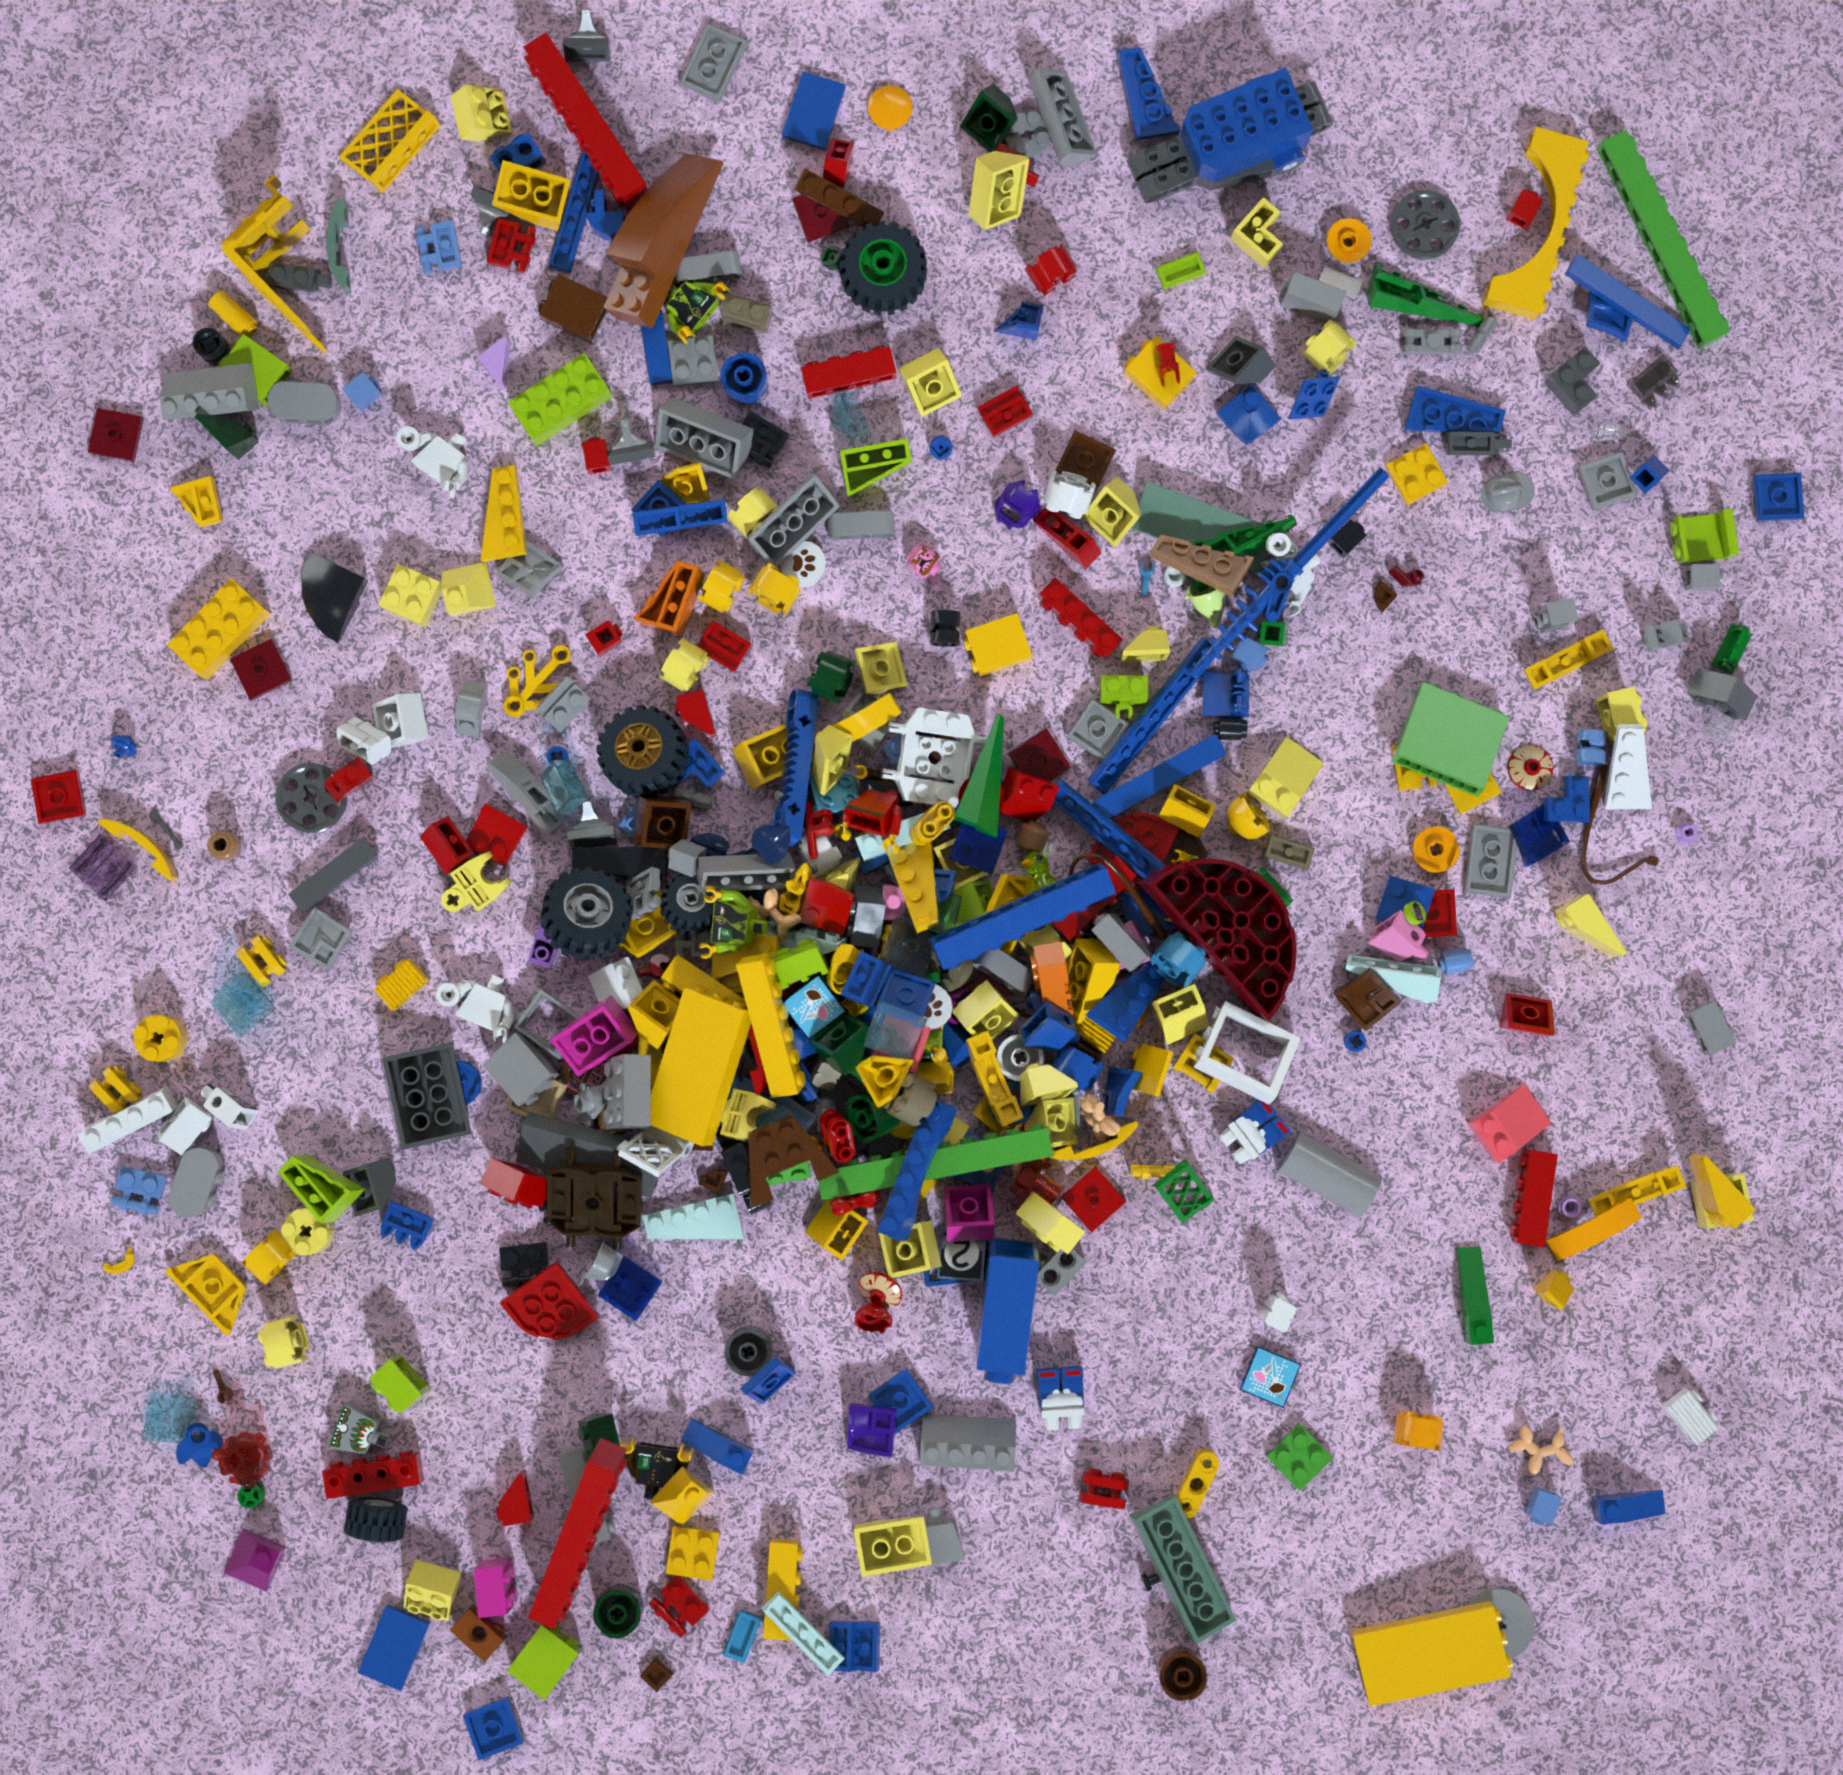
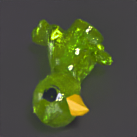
M1032 851L1025 856L1021 865L1025 867L1034 880V892L1058 881L1048 873L1050 872L1049 862L1043 853Z

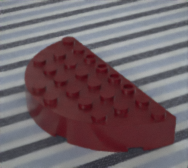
M1212 858L1179 860L1157 869L1142 880L1139 884L1193 946H1199L1205 951L1206 955L1204 958L1255 1016L1269 1021L1286 997L1285 993L1289 983H1292L1297 957L1295 930L1291 926L1288 909L1276 890L1253 870H1249L1235 862Z

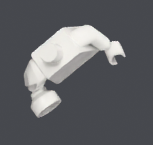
M410 426L401 428L396 436L399 446L406 451H413L415 449L420 451L411 461L414 466L442 485V493L449 490L450 497L454 498L456 490L467 480V458L459 451L466 440L456 432L446 442L438 435L425 430L418 433L415 428Z
M1273 533L1266 541V549L1271 555L1277 556L1273 558L1276 561L1287 558L1293 559L1299 552L1297 545L1283 533ZM1317 554L1302 568L1304 572L1294 578L1295 582L1292 584L1285 601H1289V603L1283 606L1284 610L1290 608L1291 614L1289 617L1300 613V606L1311 588V583L1315 580L1311 569L1320 564ZM1266 560L1260 564L1263 568L1264 566L1267 567L1270 563L1269 560ZM1279 576L1275 580L1277 588L1284 585V577Z
M492 974L487 987L475 981L460 980L456 984H442L437 989L436 998L441 1005L454 1006L460 1000L465 999L456 1016L493 1031L494 1041H496L498 1036H503V1043L508 1040L507 1033L514 1021V1013L509 996L500 993L505 979Z

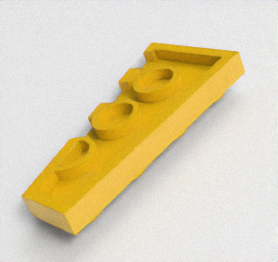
M515 465L492 469L480 559L482 562L527 554L518 470Z
M932 841L923 846L910 843L900 847L897 854H894L893 851L888 852V858L917 933L939 925Z

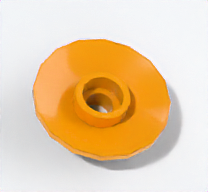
M1340 219L1331 226L1327 233L1326 244L1328 251L1340 262H1358L1371 249V233L1367 226L1358 219ZM1350 240L1352 245L1349 247L1345 246L1344 241Z

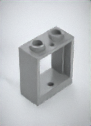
M540 989L539 992L535 990L528 999L530 1004L525 1011L521 1010L514 1019L516 1024L513 1028L556 1058L563 1059L562 1055L553 1045L528 1029L526 1024L544 999L575 1020L581 1015L544 989Z

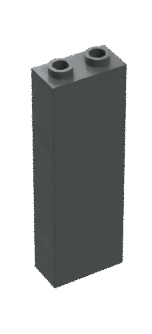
M528 1112L525 1120L521 1119L519 1122L517 1133L521 1135L520 1139L518 1138L515 1143L514 1152H517L516 1162L548 1171L567 1161L566 1149L569 1147L577 1149V1163L613 1165L614 1151L617 1150V1147L623 1141L629 1142L632 1139ZM629 1151L633 1154H640L639 1151ZM645 1151L646 1155H656L655 1151ZM623 1158L624 1165L643 1175L642 1196L652 1198L657 1186L658 1177ZM649 1162L656 1167L660 1166L659 1162ZM614 1181L615 1189H618L617 1181Z

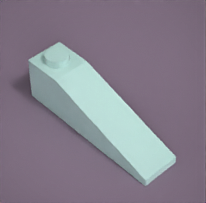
M924 813L901 822L899 836H896L895 839L899 848L913 843L909 836L910 828ZM950 824L943 831L950 829ZM867 833L855 838L864 862L886 854L882 843L886 838H889L888 834L883 837ZM893 845L888 848V852L892 851Z
M1348 954L1347 970L1360 975L1370 967L1391 990L1423 1003H1437L1442 967Z

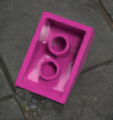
M610 995L553 1036L550 1041L579 1077L632 1043L638 1032L613 996Z

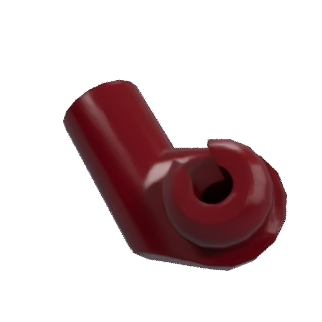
M1397 564L1388 572L1404 587L1417 586L1424 579V574L1421 570L1405 573Z

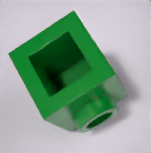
M1266 619L1263 620L1262 624L1258 626L1257 637L1260 638V644L1287 645L1289 621L1277 620L1270 622Z

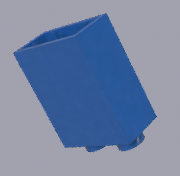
M994 1238L989 1241L976 1344V1369L985 1371L984 1379L989 1382L1011 1384L1013 1383L1014 1375L1025 1376L1039 1268L1037 1243Z

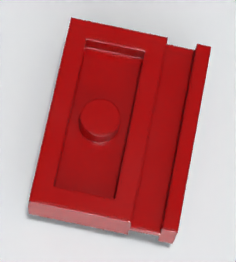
M1018 386L977 407L978 413H980L993 438L1033 417V413L1020 393Z
M712 620L697 647L707 652V656L735 673L750 650L752 643Z

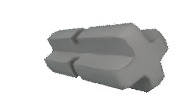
M1489 316L1485 318L1477 330L1479 333H1475L1467 345V349L1470 352L1476 354L1480 352L1487 341L1486 337L1491 335L1498 324L1495 318Z
M679 786L675 788L673 798H684L689 803L692 802V805L706 810L711 808L713 802L711 796L698 792L694 794L692 790Z

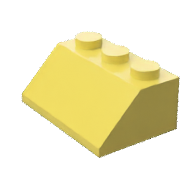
M993 151L976 158L968 216L984 230L1021 216L1029 158L1027 156Z

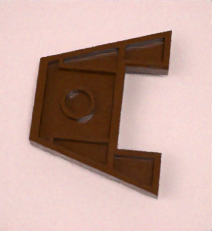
M792 1115L748 1132L751 1209L774 1200L766 1181L767 1177L796 1165L810 1161L817 1181L840 1173Z

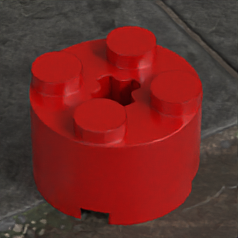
M1062 243L1059 248L1055 246L1035 259L1036 265L1032 267L1028 264L1024 269L1038 292L1047 296L1056 289L1055 287L1059 282L1062 281L1063 284L1071 281L1075 277L1074 275L1077 273L1078 267Z

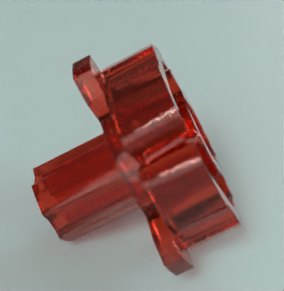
M1047 1157L1029 1161L1024 1170L1015 1179L1016 1182L1013 1183L1009 1191L1020 1198L1017 1202L1019 1206L1024 1203L1032 1191L1050 1205L1053 1204L1064 1187L1046 1174L1052 1167V1164L1048 1163L1051 1158Z
M241 1432L239 1436H230L222 1445V1448H214L212 1459L218 1461L223 1476L234 1475L229 1477L230 1483L243 1485L248 1490L256 1487V1480L263 1478L271 1469L269 1464H263L260 1471L254 1474L260 1464L259 1448L263 1451L264 1461L272 1460L273 1454L270 1445L265 1443L267 1438L261 1432L257 1434ZM239 1438H249L251 1440V1442L236 1441L239 1440Z

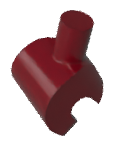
M664 954L654 955L647 966L636 969L637 977L649 975L661 980V976L669 966L671 959Z

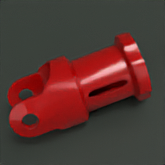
M1176 343L1159 344L1155 348L1159 353L1160 365L1158 370L1160 382L1165 387L1164 375L1167 372L1175 371L1176 380L1179 384V363L1176 362L1174 351Z

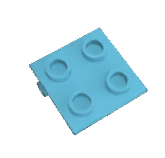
M844 774L825 795L820 794L814 776H809L816 804L813 806V812L830 809L832 816H835L836 812H838L839 816H842L848 802L860 796L856 780L851 777L854 774Z

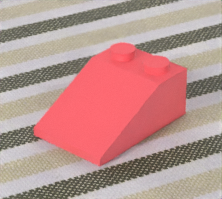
M1523 1084L1467 1124L1492 1161L1500 1163L1550 1125L1551 1121L1527 1086Z

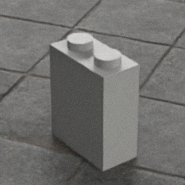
M1294 272L1292 278L1287 277L1279 295V298L1283 299L1280 306L1327 323L1331 319L1335 320L1347 291Z
M1103 913L1093 922L1095 925L1092 929L1094 934L1129 972L1135 970L1152 955L1147 947L1115 913Z
M514 1033L483 1064L485 1069L517 1106H532L539 1099L538 1095L543 1090L552 1087L555 1083L554 1079L559 1075L533 1043L522 1033Z

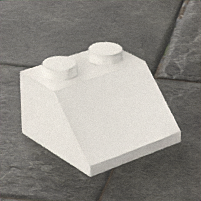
M421 693L396 694L372 705L376 729L381 732L385 731L390 736L391 748L418 743L429 738Z
M630 957L616 961L588 975L598 1001L601 1002L612 995L623 1011L627 1010L628 1006L644 990Z

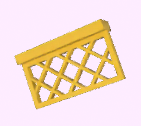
M397 89L342 152L339 158L383 194L441 125L431 112L424 110ZM399 98L405 101V109L394 110V104ZM420 113L422 115L417 122L410 123V114ZM405 115L406 124L395 125L394 116ZM390 117V126L379 127V121L382 118ZM406 129V135L402 139L395 140V131ZM391 132V141L380 142V133ZM375 134V143H364L367 135ZM391 147L390 154L381 157L380 148ZM376 149V158L365 159V150ZM360 151L361 160L350 161L348 159L353 152ZM376 164L377 169L369 176L366 173V165Z

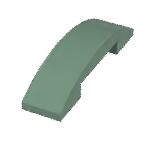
M338 198L327 226L326 247L332 273L337 283L347 295L351 294L350 271L345 265H341L340 228H349L348 204L343 198Z

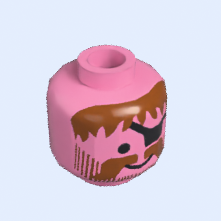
M922 544L920 547L916 545L906 559L909 561L908 568L921 578H928L930 575L935 576L942 567L939 564L940 554L926 544Z

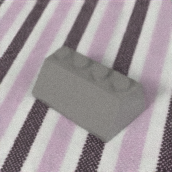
M252 363L166 373L159 396L163 420L192 418L197 414L218 415L260 410Z
M672 397L659 408L655 448L694 464L700 462L702 467L736 480L750 452L754 429Z
M812 474L747 537L748 543L762 561L778 567L840 505L818 477Z
M938 1414L922 1415L920 1465L1014 1471L1016 1419Z

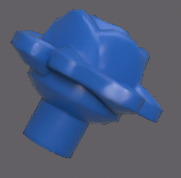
M116 735L111 737V747L115 749V757L122 758L123 755L128 757L136 755V744L131 736Z

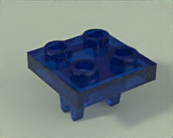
M624 1255L617 1272L606 1281L597 1296L637 1321L663 1281Z

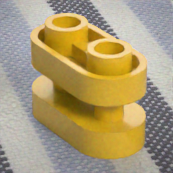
M940 801L930 807L910 828L909 836L912 842L923 846L936 839L955 817V809L952 804L947 801Z
M258 934L251 939L253 944L251 949L243 945L236 951V954L254 979L265 988L272 982L269 975L273 972L277 976L282 975L287 971L285 966L288 963L280 953L276 955L271 948L274 944L266 935L262 937ZM258 954H260L264 961L267 963V965L264 968L255 958Z
M109 1065L102 1072L106 1078L104 1081L95 1078L89 1084L91 1091L114 1114L127 1108L126 1104L128 1102L134 1104L143 1098L141 1087L135 1082H130L125 1077L127 1075L126 1072L118 1065L115 1067ZM112 1085L121 1094L120 1097L110 1089Z

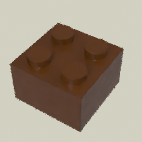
M639 795L633 840L640 847L670 849L671 846L682 839L687 840L692 804L684 798Z

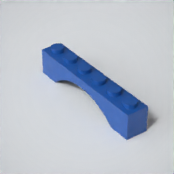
M937 1099L930 1115L919 1120L921 1124L916 1127L877 1232L895 1240H908L916 1219L918 1199L926 1173L938 1147L951 1128L958 1110L957 1107Z

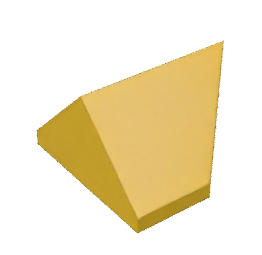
M700 462L678 467L660 479L664 485L686 504L710 501Z
M870 1056L855 1067L878 1108L896 1098L914 1060Z

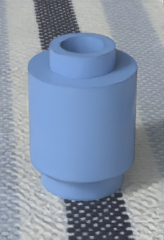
M1460 948L1441 952L1440 958H1437V965L1442 967L1441 972L1443 971L1445 975L1468 971L1469 968L1474 966L1473 957L1469 949L1464 950Z

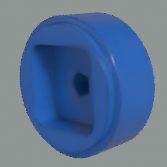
M938 435L931 440L929 447L933 457L945 459L951 454L952 442L947 436Z

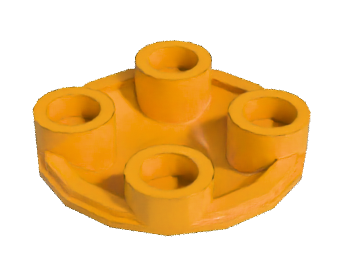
M882 86L874 91L869 98L868 112L870 118L876 125L887 131H893L903 126L911 117L913 111L912 100L908 93L898 86Z

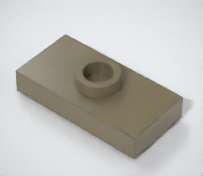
M1270 834L1263 857L1308 871L1315 848Z

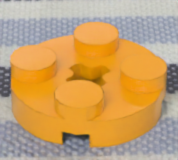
M1435 826L1424 829L1415 837L1412 844V857L1414 862L1426 872H1444L1457 862L1460 847L1455 839V835L1450 830ZM1439 844V849L1442 850L1441 854L1432 855L1430 846Z

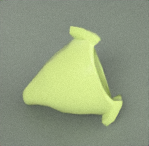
M1191 584L1185 592L1184 599H1190L1194 608L1207 619L1213 628H1217L1220 625L1225 607V593L1211 586L1199 592Z

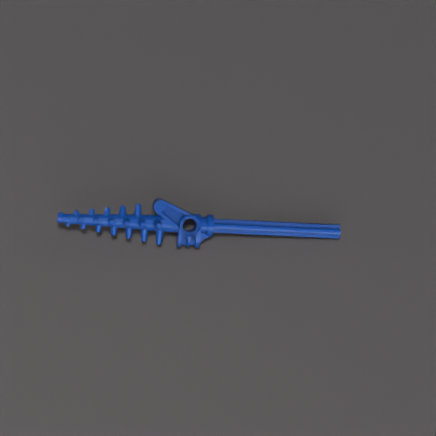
M1379 467L1293 559L1287 558L1276 561L1271 558L1269 560L1270 564L1267 567L1264 566V570L1261 573H1257V576L1266 585L1258 593L1248 586L1244 589L1251 598L1250 603L1247 605L1240 599L1236 600V604L1242 612L1238 616L1230 611L1227 613L1232 623L1227 628L1222 624L1218 626L1222 634L1218 639L1212 636L1209 639L1212 646L1207 651L1202 649L1201 653L1203 656L1197 662L1194 661L1192 663L1193 667L1188 673L1196 679L1204 668L1209 669L1211 667L1209 663L1215 657L1221 660L1223 656L1220 652L1225 647L1232 651L1235 647L1231 642L1236 637L1245 641L1247 638L1242 631L1246 627L1257 632L1258 627L1253 620L1261 612L1264 619L1270 622H1275L1279 619L1292 584L1295 582L1294 578L1304 572L1302 568L1390 477L1385 470ZM1283 576L1285 579L1284 585L1277 588L1275 580L1277 577Z

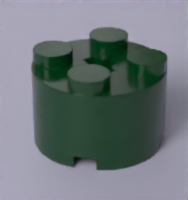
M821 651L817 659V665L819 666L816 673L811 674L808 686L811 687L812 694L840 704L839 697L844 698L854 675L850 672L851 666L855 667L856 662L831 651L826 653Z
M869 1091L851 1097L846 1103L848 1107L844 1111V1118L850 1123L853 1136L857 1135L861 1142H870L888 1135L900 1124V1120L888 1114L885 1108L877 1107Z
M617 1584L605 1589L594 1606L593 1619L596 1626L605 1636L614 1639L624 1638L637 1628L644 1613V1603L639 1591L628 1585ZM616 1607L623 1611L621 1615H618V1612L615 1610Z

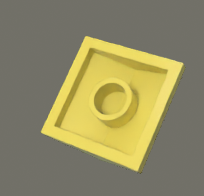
M897 642L854 649L865 694L884 693L908 686Z

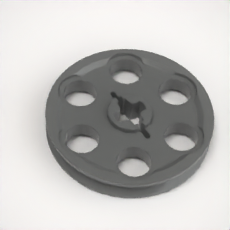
M1431 190L1416 191L1404 197L1396 206L1391 220V233L1396 245L1406 255L1421 260L1434 259L1445 254L1456 241L1460 230V217L1455 205L1443 194ZM1416 200L1420 203L1421 207L1419 210L1413 211L1409 208L1408 202ZM1434 201L1441 202L1443 210L1440 212L1434 211L1431 203ZM1398 219H1405L1408 222V228L1399 229L1396 221ZM1422 220H1424L1425 223L1432 222L1429 225L1428 230L1425 227L1418 228L1421 225ZM1442 222H1452L1454 230L1450 232L1443 230ZM1411 238L1416 239L1419 247L1417 249H1410L1407 246V240ZM1434 239L1439 240L1442 248L1440 250H1433L1429 245L1430 241Z
M305 763L293 767L281 778L276 789L275 801L280 816L288 825L302 832L317 833L331 828L340 820L346 808L347 797L336 803L323 785L334 773L333 770L321 764ZM310 769L318 770L319 778L316 781H309L306 775ZM291 779H295L298 782V788L293 792H289L286 789V783ZM305 786L307 787L308 791L311 792L313 795L317 794V797L314 798L315 805H313L310 801L306 802V799L308 798V792ZM289 802H294L297 807L296 812L292 815H287L284 811L285 805ZM329 804H334L337 807V813L332 817H328L325 814V807ZM307 815H314L316 817V824L314 826L306 827L304 825V818Z

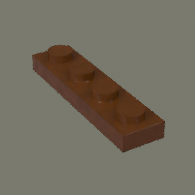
M806 168L802 169L793 190L864 229L865 225L872 223L873 226H878V221L881 220L884 214L882 210Z

